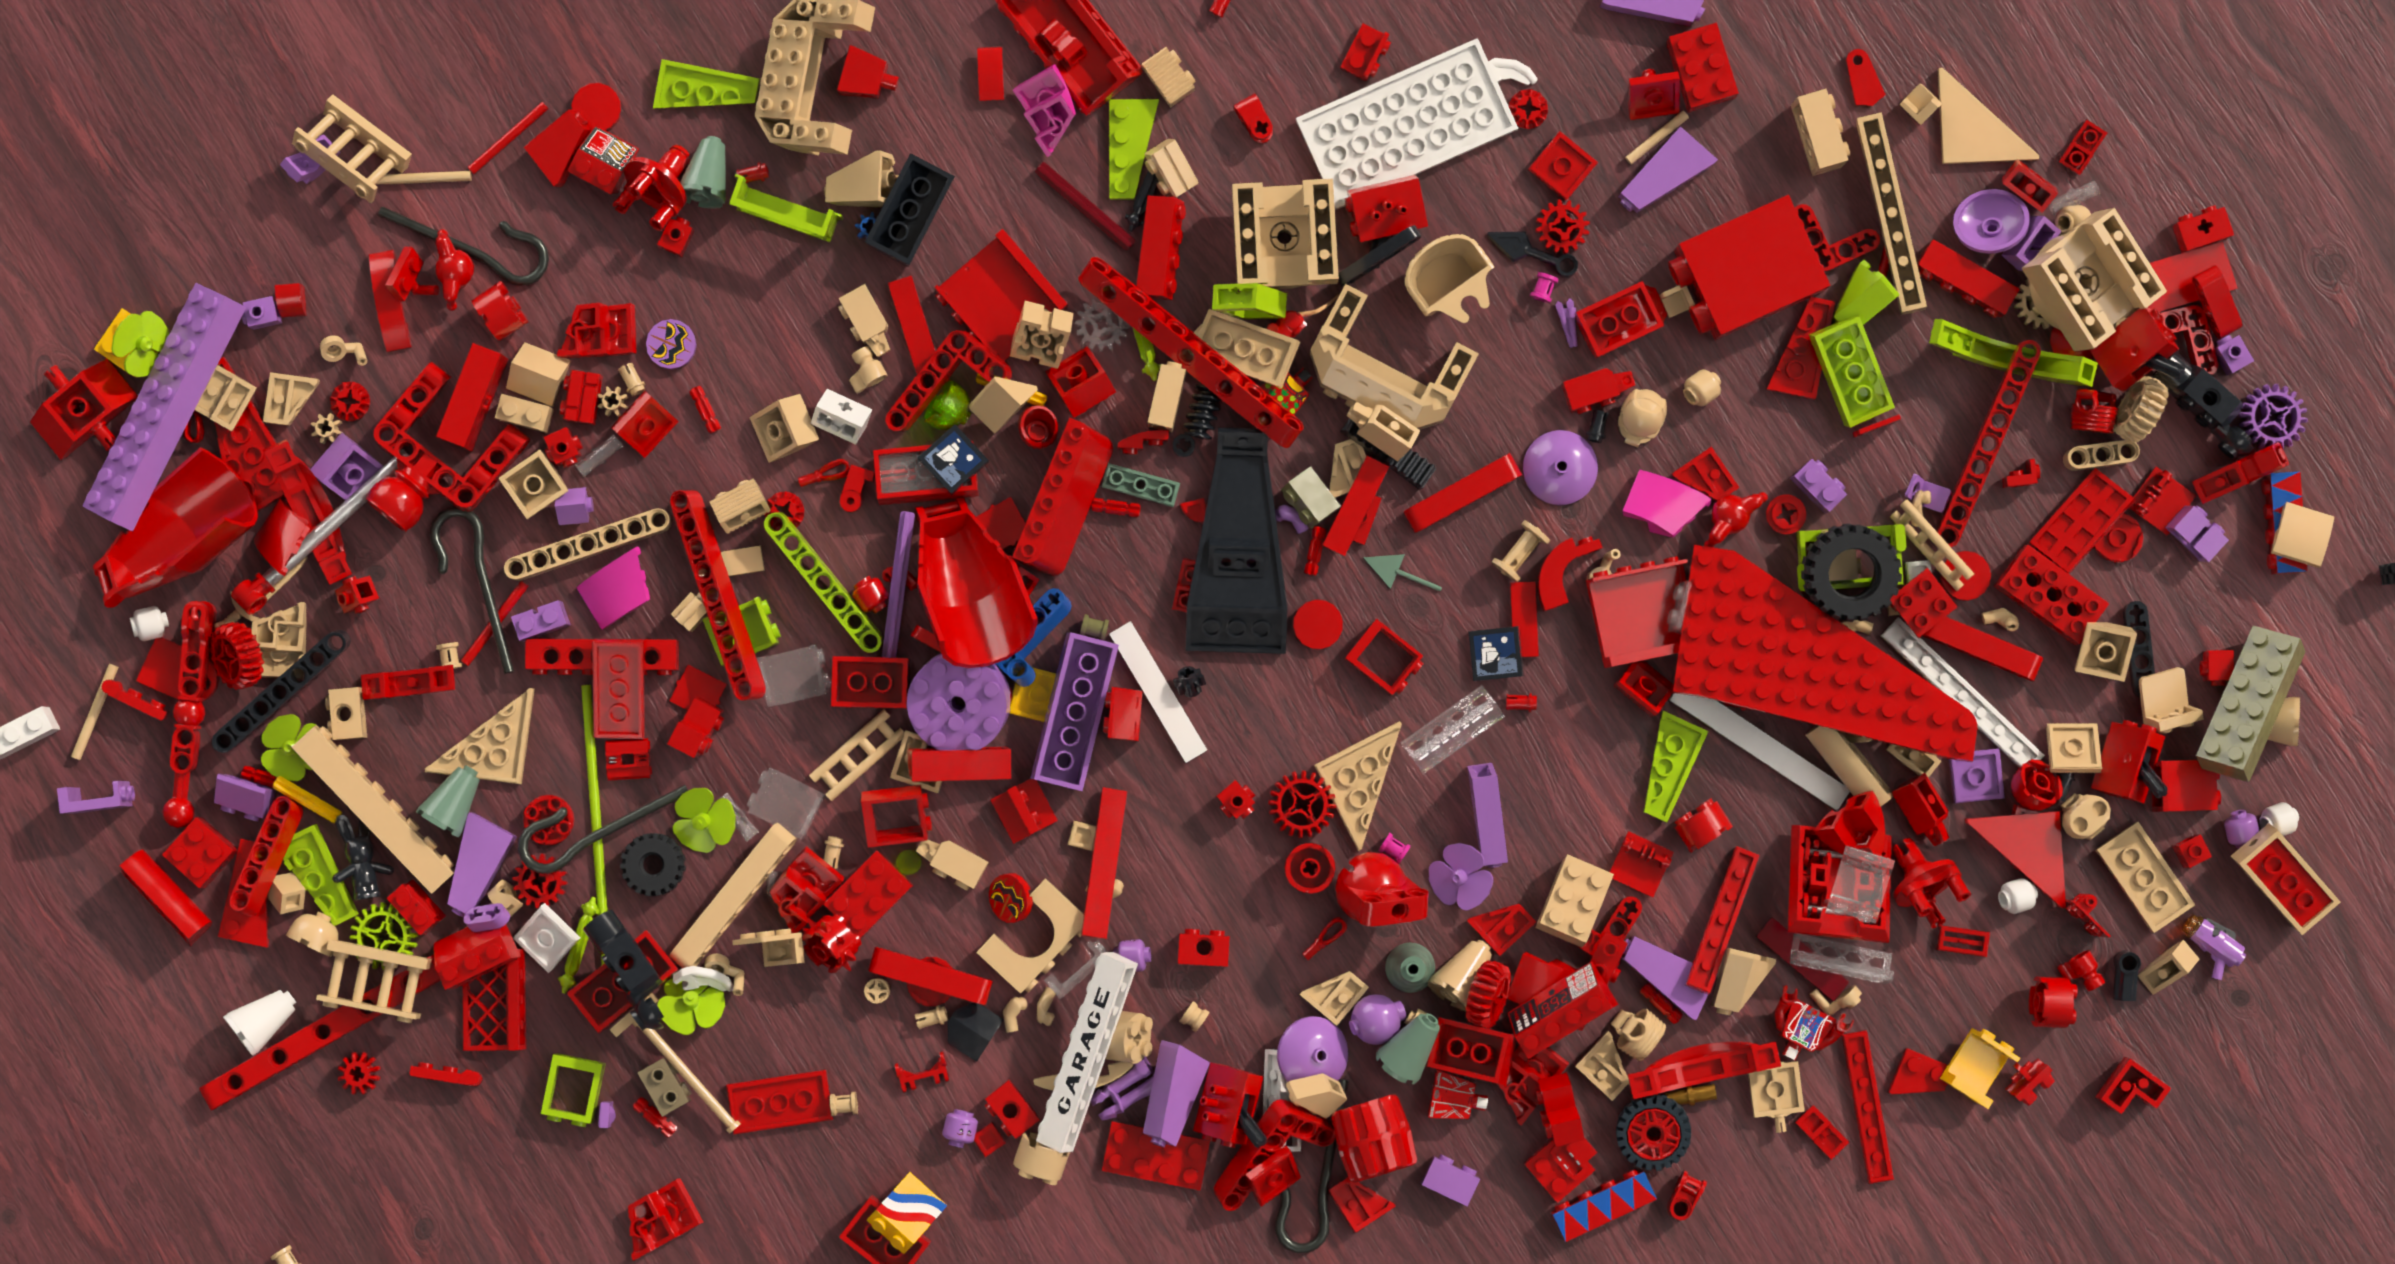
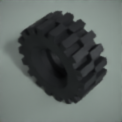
M647 833L636 837L625 847L626 850L621 856L623 859L620 869L623 870V879H626L627 885L633 888L635 892L645 896H659L669 893L682 881L683 873L686 870L684 863L686 859L681 851L682 848L676 844L674 839L663 834ZM649 855L659 856L663 863L661 871L655 875L647 873L643 867V862Z

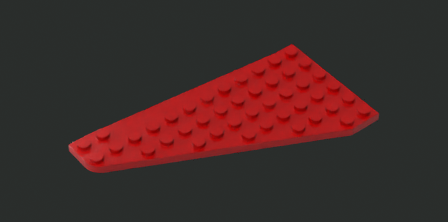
M1694 545L1673 693L1709 698L1921 751L1922 753L1946 759L1973 762L1977 721L1969 709L1829 614L1823 612L1820 608L1736 551Z

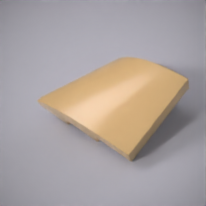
M305 602L297 603L294 607L284 611L280 610L267 618L263 617L252 622V635H256V641L260 644V651L263 652L261 656L264 660L262 665L264 672L261 673V677L278 678L306 653ZM297 668L295 670L296 679H304V671Z

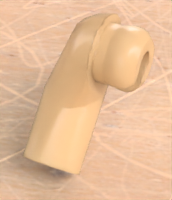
M1843 620L1840 622L1854 632L1859 631L1870 635L1874 624L1866 620H1854L1853 622Z
M1045 987L1037 1003V1020L1040 1024L1043 1023L1046 1026H1050L1055 1017L1053 1013L1048 1012V1009L1056 995V991L1049 987Z
M1024 997L1010 999L1003 1009L1006 1033L1018 1031L1016 1016L1021 1010L1027 1008V1001Z

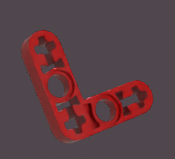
M1800 204L1795 207L1798 214V210H1801L1802 213H1808V216L1805 218L1807 225L1811 222L1814 227L1807 228L1805 230L1806 233L1815 232L1819 236L1818 244L1812 245L1814 250L1818 249L1821 245L1824 247V249L1820 250L1823 258L1828 257L1829 259L1826 263L1827 267L1824 268L1822 265L1824 272H1828L1875 250L1880 244L1879 234L1873 229H1865L1829 245L1812 208L1806 204ZM1867 234L1868 237H1873L1872 247H1869L1868 244L1859 247L1861 252L1858 253L1856 244L1865 239L1864 235ZM1842 244H1848L1852 248V255L1850 257L1844 258L1839 254V247Z
M2193 305L2162 312L2161 315L2164 318L2162 323L2165 328H2167L2165 319L2167 316H2171L2175 319L2176 325L2174 329L2170 330L2173 333L2183 332L2191 364L2201 367L2202 363H2209V368L2204 369L2211 375L2215 374L2218 369V360L2205 311L2200 306ZM2189 315H2196L2197 319L2190 320ZM2197 327H2200V329H2201V330H2197V331H2194V332H2192V330H2191V329L2197 328ZM2196 335H2200L2204 339V346L2202 348H2198L2194 344V337ZM2204 351L2207 352V354L2198 356L2197 354Z
M1633 896L1623 898L1600 934L1592 929L1587 943L1582 948H1579L1593 956L1606 932L1611 933L1610 926L1615 921L1621 922L1624 926L1623 933L1616 936L1624 940L1642 911L1641 902ZM1634 901V907L1637 910L1635 913L1630 912L1626 917L1631 919L1629 924L1624 919L1616 917L1618 912L1624 915L1627 909L1624 906L1625 902L1631 903Z

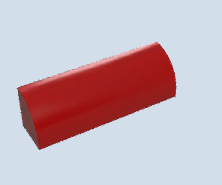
M1006 746L983 747L977 751L937 750L935 748L908 749L909 776L912 782L1011 779V749Z

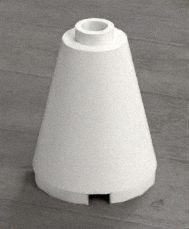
M278 990L227 1013L223 1018L250 1054L254 1056L295 1011L293 1005L296 1001L288 991L283 993L281 990Z

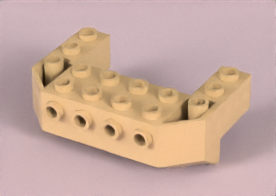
M793 0L773 18L755 112V118L770 143L791 151L819 156L820 152L848 155L852 130L836 123L810 121V115L825 38L841 39L843 30L871 32L875 7L860 0Z
M1345 284L1310 350V356L1320 387L1324 389L1323 393L1333 399L1339 396L1346 400L1345 405L1350 408L1356 402L1372 409L1376 405H1384L1419 430L1442 423L1479 353L1456 342L1435 384L1430 382L1426 386L1348 345L1350 339L1346 337L1368 295Z

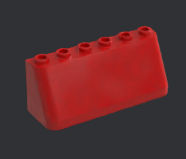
M995 0L999 11L1014 24V30L1027 40L1030 50L1042 59L1045 69L1054 64L1056 65L1071 97L1075 101L1076 108L1086 116L1094 113L1143 73L1140 64L1089 0ZM1053 18L1061 23L1071 33L1072 37H1076L1088 52L1072 68L1063 60L1059 51L1053 50L1039 33Z
M1069 417L1012 558L1015 562L1049 576H1058L1064 572L1113 453V444L1108 437L1086 424Z

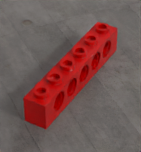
M526 639L525 669L532 670V675H547V670H557V675H572V670H582V675H593V639ZM623 639L644 640V675H647V671H657V675H672V671H679V640ZM551 650H555L558 653V660L554 664H549L546 659L548 652ZM580 650L583 653V660L579 664H574L571 656L573 652ZM650 651H656L659 655L658 661L653 665H650L646 660V656Z

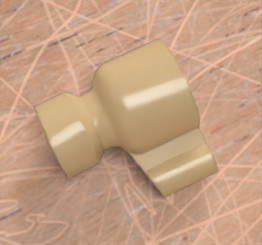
M869 346L860 348L852 354L855 363L860 365L859 370L849 380L856 394L878 384L888 376L881 362L872 358L873 352Z

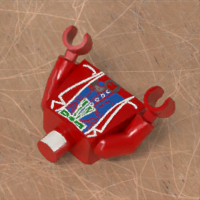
M1785 985L1783 987L1782 997L1774 1011L1779 1036L1788 1040L1782 1053L1783 1055L1796 1061L1802 1048L1812 1053L1815 1050L1821 1051L1836 1042L1844 1032L1851 1030L1854 1020L1849 1024L1844 1023L1843 1020L1846 1014H1841L1836 1023L1837 1019L1798 1000V989H1795L1793 994H1788V986Z

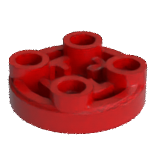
M543 795L534 799L525 808L523 817L524 828L535 821L554 815L561 807H565L568 811L565 818L558 824L534 833L531 839L536 843L555 845L564 841L571 834L574 827V813L571 806L564 799L554 795Z

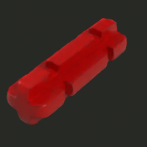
M701 386L692 388L689 393L692 399L696 401V408L702 420L706 422L705 426L708 432L711 434L719 431L721 426L718 419H715L716 415L708 399L704 397L706 394Z
M1093 498L1091 509L1094 512L1102 513V511H1105L1108 514L1123 516L1129 514L1130 517H1139L1141 506L1137 503L1127 504V502L1108 499L1103 501L1101 498Z
M1315 526L1313 528V540L1310 541L1306 559L1308 563L1305 564L1304 569L1305 574L1317 575L1319 568L1317 564L1320 562L1322 545L1324 543L1322 541L1326 535V529L1323 527Z
M244 766L241 772L242 779L253 780L255 783L272 788L273 783L277 779L270 772L260 769L255 770V768L250 766Z
M1646 983L1640 989V993L1645 998H1649V1001L1663 1015L1666 1014V1018L1676 1024L1683 1014L1677 1008L1674 1009V1005L1659 991L1656 992V988L1651 983Z
M640 1097L634 1103L633 1109L639 1114L642 1113V1117L657 1130L660 1128L662 1130L661 1133L666 1138L671 1137L677 1130V1126L671 1121L667 1122L665 1116L662 1117L653 1105L650 1107L648 1105L649 1102Z

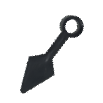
M1526 231L1487 233V238L1512 262L1530 256L1555 266L1557 273L1566 278L1573 276L1578 269V261L1571 254H1563L1557 257L1532 247ZM1570 259L1574 263V269L1568 273L1563 272L1560 269V262L1562 260Z

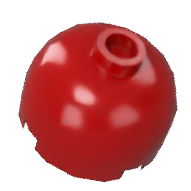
M2032 759L2022 764L2012 776L2011 791L2014 798L2022 807L2028 810L2042 811L2053 806L2062 796L2063 787L2061 779L2058 775L2054 777L2050 773V766L2041 760Z

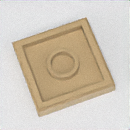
M2097 724L2046 725L2050 773L2101 772L2102 763Z

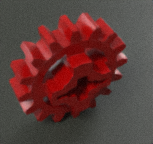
M1559 199L1555 207L1551 202L1548 203L1549 211L1544 209L1540 211L1544 218L1536 219V223L1540 224L1541 227L1536 228L1535 232L1542 233L1538 241L1547 242L1546 250L1553 246L1555 254H1557L1559 249H1563L1564 254H1567L1569 247L1576 251L1578 249L1576 243L1578 242L1583 245L1585 240L1582 236L1589 235V231L1584 229V227L1589 226L1590 221L1583 220L1587 213L1578 212L1579 204L1574 208L1571 207V200H1568L1566 205H1563L1561 199ZM1556 212L1555 221L1546 224L1549 216ZM1566 212L1574 215L1576 219H1571L1567 216ZM1560 221H1563L1564 225L1570 226L1566 229L1565 233L1560 228H1557ZM1579 230L1577 237L1570 241V233ZM1553 234L1559 239V242L1554 241L1549 235Z
M540 854L537 860L535 855H530L535 861L543 864L555 861L554 856L546 860L545 854ZM523 862V868H515L519 876L512 877V880L518 881V885L513 889L521 891L518 898L523 899L526 897V905L528 906L535 902V907L539 908L543 902L550 907L551 899L557 903L559 902L557 895H564L566 893L561 887L562 885H568V882L562 879L563 876L567 875V871L561 872L559 870L544 874L531 870L528 880L524 881L525 874L529 868ZM538 874L540 877L546 878V881L542 883L543 887L535 884ZM554 881H557L554 891L550 894L549 888ZM533 889L537 891L540 898L532 896L527 890Z

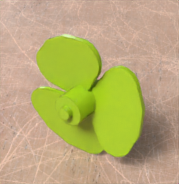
M144 311L141 315L130 314L119 324L113 335L112 353L116 357H123L130 353L124 362V369L127 374L135 377L148 376L155 360L159 356L153 350L161 352L169 335V330L163 320L151 311Z
M294 714L279 716L267 725L262 734V743L267 748H282L267 750L262 754V765L271 775L275 777L281 776L288 781H299L305 777L306 769L313 770L293 750L292 746L316 724L309 723L304 725L299 735L301 722Z
M692 788L680 796L675 803V811L680 817L689 819L678 820L673 825V832L682 844L694 851L705 853L714 850L716 843L718 845H725L731 840L735 831L736 821L732 803L726 798L718 799L710 809L714 796L707 788Z
M672 977L664 985V991L667 996L662 997L658 1001L657 1006L664 1015L662 1021L671 1030L682 1035H690L696 1029L695 1018L698 1025L706 1029L713 1027L722 1017L725 1008L724 992L714 987L705 990L708 985H701L699 988L685 991L682 981L675 984Z

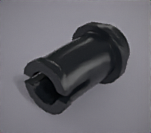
M1593 410L1590 429L1586 432L1588 441L1602 443V440L1605 439L1604 431L1607 417L1609 416L1608 413Z
M2056 773L2061 779L2063 787L2062 796L2059 800L2066 802L2072 781L2076 780L2074 779L2075 773Z

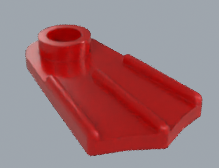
M1854 49L1847 55L1846 64L1855 105L1874 106L1885 96V92L1868 54L1862 49ZM1855 56L1861 58L1860 65L1854 64L1853 58Z

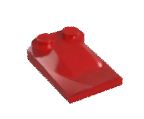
M1643 281L1575 313L1578 327L1595 358L1606 355L1617 348L1664 327V320L1668 315L1656 288L1645 285Z

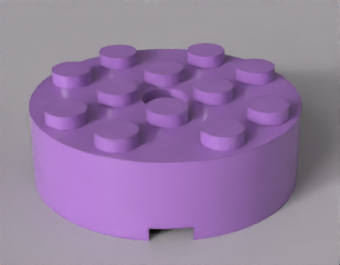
M939 654L928 661L914 677L908 691L907 710L910 722L917 734L935 749L977 751L988 745L1005 725L1011 709V692L1005 675L996 664L976 668L959 667L952 665L943 659L942 654ZM954 697H961L965 702V706L956 705Z

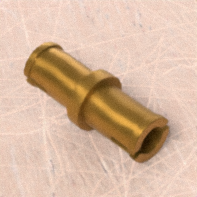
M1714 1084L1695 1088L1687 1086V1089L1664 1092L1667 1098L1674 1099L1680 1105L1690 1104V1106H1693L1696 1102L1717 1100Z

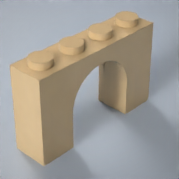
M1046 878L1030 894V897L1032 896L1033 902L1049 916L1053 923L1054 939L1050 948L1039 956L1024 957L1015 953L996 934H993L976 952L1020 994L1024 990L1028 993L1038 983L1035 978L1041 971L1046 974L1056 964L1052 960L1058 953L1063 956L1072 947L1069 941L1075 935L1079 938L1081 937L1084 913Z

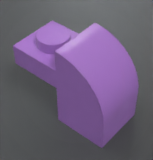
M324 134L316 139L325 148L332 144ZM301 152L286 157L280 164L290 178L296 182L304 181L305 184L313 181L326 170L305 153Z

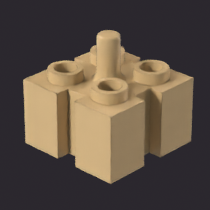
M1025 301L1019 323H1017L1013 335L1010 356L1029 361L1030 357L1039 359V364L1058 369L1064 347H1066L1071 333L1073 313L1054 308L1053 312H1049L1047 309H1044V305Z

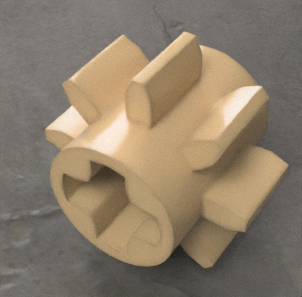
M607 386V392L604 395L598 394L602 399V403L598 405V408H607L605 415L608 417L611 415V412H615L620 417V410L622 408L628 409L624 404V400L628 398V395H619L621 392L620 387H617L615 391H611ZM616 396V400H618L619 403L617 405L613 404L611 406V404L608 403V399H613Z
M329 413L327 418L318 414L319 420L317 423H311L316 430L312 433V436H321L320 443L325 444L327 439L334 442L336 440L335 437L343 433L339 431L338 427L342 424V421H333L334 415ZM329 425L332 427L331 432L322 430L323 426Z

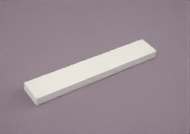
M1131 621L1111 632L1109 635L1114 643L1119 645L1118 650L1184 761L1187 763L1207 751Z

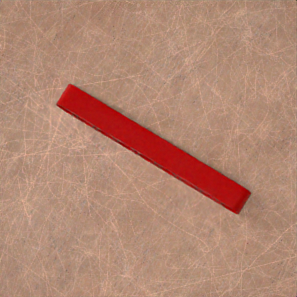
M2025 340L2017 345L1937 527L1936 532L1940 536L1945 529L1953 531L1954 538L1950 543H1947L1950 547L1957 545L2040 357L2041 348L2033 340ZM2026 344H2030L2034 348V355L2029 359L2022 355V348ZM2016 367L2024 371V378L2020 382L2012 378V371ZM2007 390L2014 394V401L2010 405L2004 404L2001 398L2002 394ZM1995 414H2001L2004 418V424L2000 428L1992 425L1991 420ZM1985 437H1991L1994 441V447L1990 451H1985L1981 446V442ZM1975 460H1980L1984 464V470L1980 474L1973 473L1971 465ZM1965 483H1970L1974 487V493L1970 497H1965L1961 493V488ZM1955 506H1960L1964 510V515L1960 520H1954L1951 516V511Z
M695 490L675 491L671 495L670 505L733 693L737 699L742 701L760 699L766 691L765 682L703 498Z

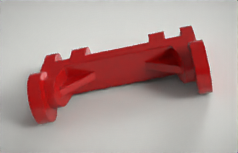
M940 1052V1058H938V1061L930 1070L912 1073L904 1070L902 1067L900 1068L899 1063L894 1064L903 1093L907 1092L906 1082L910 1083L911 1090L917 1089L915 1080L934 1076L935 1083L939 1084L941 1083L939 1074L943 1073L945 1081H949L944 1052Z

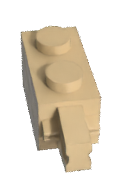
M864 284L840 297L839 300L842 305L838 306L845 320L850 318L854 326L850 330L857 341L862 339L863 343L868 344L877 357L888 353L890 347L885 337L888 324L866 285Z
M1356 402L1347 413V416L1359 427L1358 435L1396 461H1399L1412 448L1420 432L1419 429L1384 405H1376L1372 409Z
M930 840L921 841L916 852L931 862L930 865L934 867L932 872L945 879L947 875L955 878L954 884L967 891L969 887L975 889L989 864L988 861L951 841H945L941 844Z

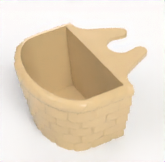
M1463 234L1446 235L1425 245L1412 258L1405 273V286L1425 317L1432 316L1440 311L1461 323H1466L1469 320V315L1461 308L1462 299L1466 296H1473L1478 300L1481 308H1488L1490 303L1486 275L1495 266L1474 239Z

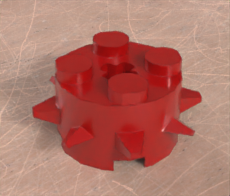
M835 914L833 917L824 915L815 923L808 917L807 921L811 928L802 929L804 933L802 940L806 943L803 948L810 960L818 967L821 964L828 967L829 973H836L842 966L848 971H852L847 961L856 960L854 955L858 952V947L862 943L861 939L846 926L844 918L838 914Z

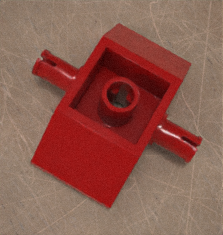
M105 359L81 371L70 381L57 365L49 368L52 372L47 370L44 376L53 384L57 392L41 404L30 420L32 426L60 460H64L92 436H95L105 450L109 452L116 441V437L107 428V423L136 401L138 394L109 359ZM80 404L85 405V409L82 413L79 412L81 410V408L79 407Z

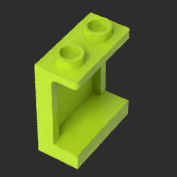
M758 596L754 600L739 605L755 654L778 645L779 641L777 638L781 637L776 623L771 624L768 615L772 613L767 600L762 601ZM706 617L702 620L720 664L724 666L709 618Z

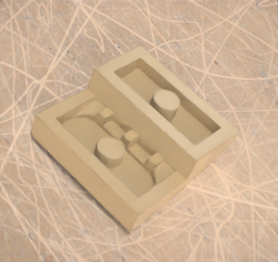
M217 365L195 410L233 431L257 387Z
M2286 502L2283 505L2279 528L2275 531L2271 553L2320 568L2331 535L2334 516Z

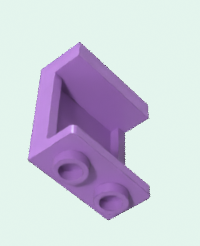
M113 781L114 795L112 797L82 801L80 788H57L60 814H76L133 806L132 801L135 800L134 787L130 786L129 781Z

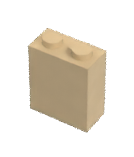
M1167 361V365L1161 364L1148 418L1149 428L1173 432L1186 377V369H1182V364Z

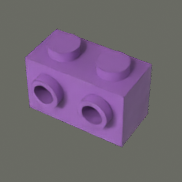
M1811 459L1790 479L1826 514L1847 495L1843 491L1845 486L1837 478L1832 479L1826 473L1828 469L1819 460L1815 462Z

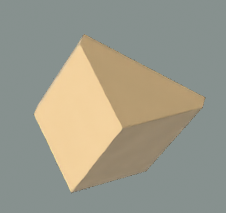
M524 342L511 362L506 389L553 407L571 360L557 357L556 354Z
M994 376L969 404V409L995 434L1013 418L1038 389L1034 385Z

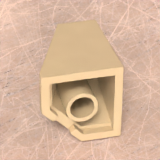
M874 151L826 177V185L824 187L825 202L837 206L882 208L899 176L895 175L892 167L895 164L893 155L883 151Z
M1726 948L1719 967L1711 1006L1717 1007V1013L1731 1016L1732 1011L1739 1012L1773 968L1776 959Z

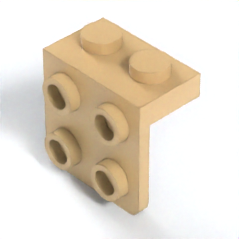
M2176 667L2139 679L2143 723L2157 728L2158 733H2169L2172 731V728L2190 727L2194 725V722L2204 720L2203 711L2188 704L2185 671L2183 668Z
M791 929L776 930V935L774 930L757 932V937L755 933L740 934L739 940H732L733 945L762 942L764 967L805 963L802 933L791 934Z

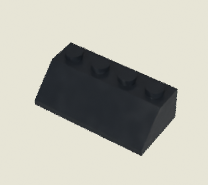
M910 153L865 243L885 256L909 267L955 176Z

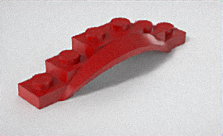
M287 439L263 451L292 512L308 520L310 526L308 535L334 510L313 472L300 458L294 455ZM338 527L312 550L329 585L352 574L345 560L344 542Z
M1715 1042L1676 1051L1657 1060L1644 1071L1627 1074L1632 1099H1638L1687 1086L1781 1067L1776 1042L1761 1045L1748 1042Z

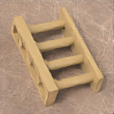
M332 95L326 100L323 112L325 117L308 133L298 127L294 132L292 144L299 152L305 153L354 190L360 198H364L372 203L378 188L375 184L392 168L403 173L409 166L412 154L336 96ZM333 123L345 130L328 148H325L316 141ZM352 138H356L365 147L348 163H345L336 154ZM372 153H375L385 161L366 179L355 169Z
M328 940L327 950L334 951L333 956H335L328 993L327 995L319 994L316 1000L323 1001L322 1006L338 1008V1004L395 1015L397 1016V1021L412 1023L413 1019H420L421 1014L412 1012L419 973H422L423 969L431 968L432 959L339 940ZM349 954L358 956V961H360L352 1000L337 997L345 958L348 959ZM373 959L383 961L382 966H385L377 1005L362 1002L370 963H373ZM398 964L408 966L407 971H409L402 1010L387 1007L394 970L398 968Z

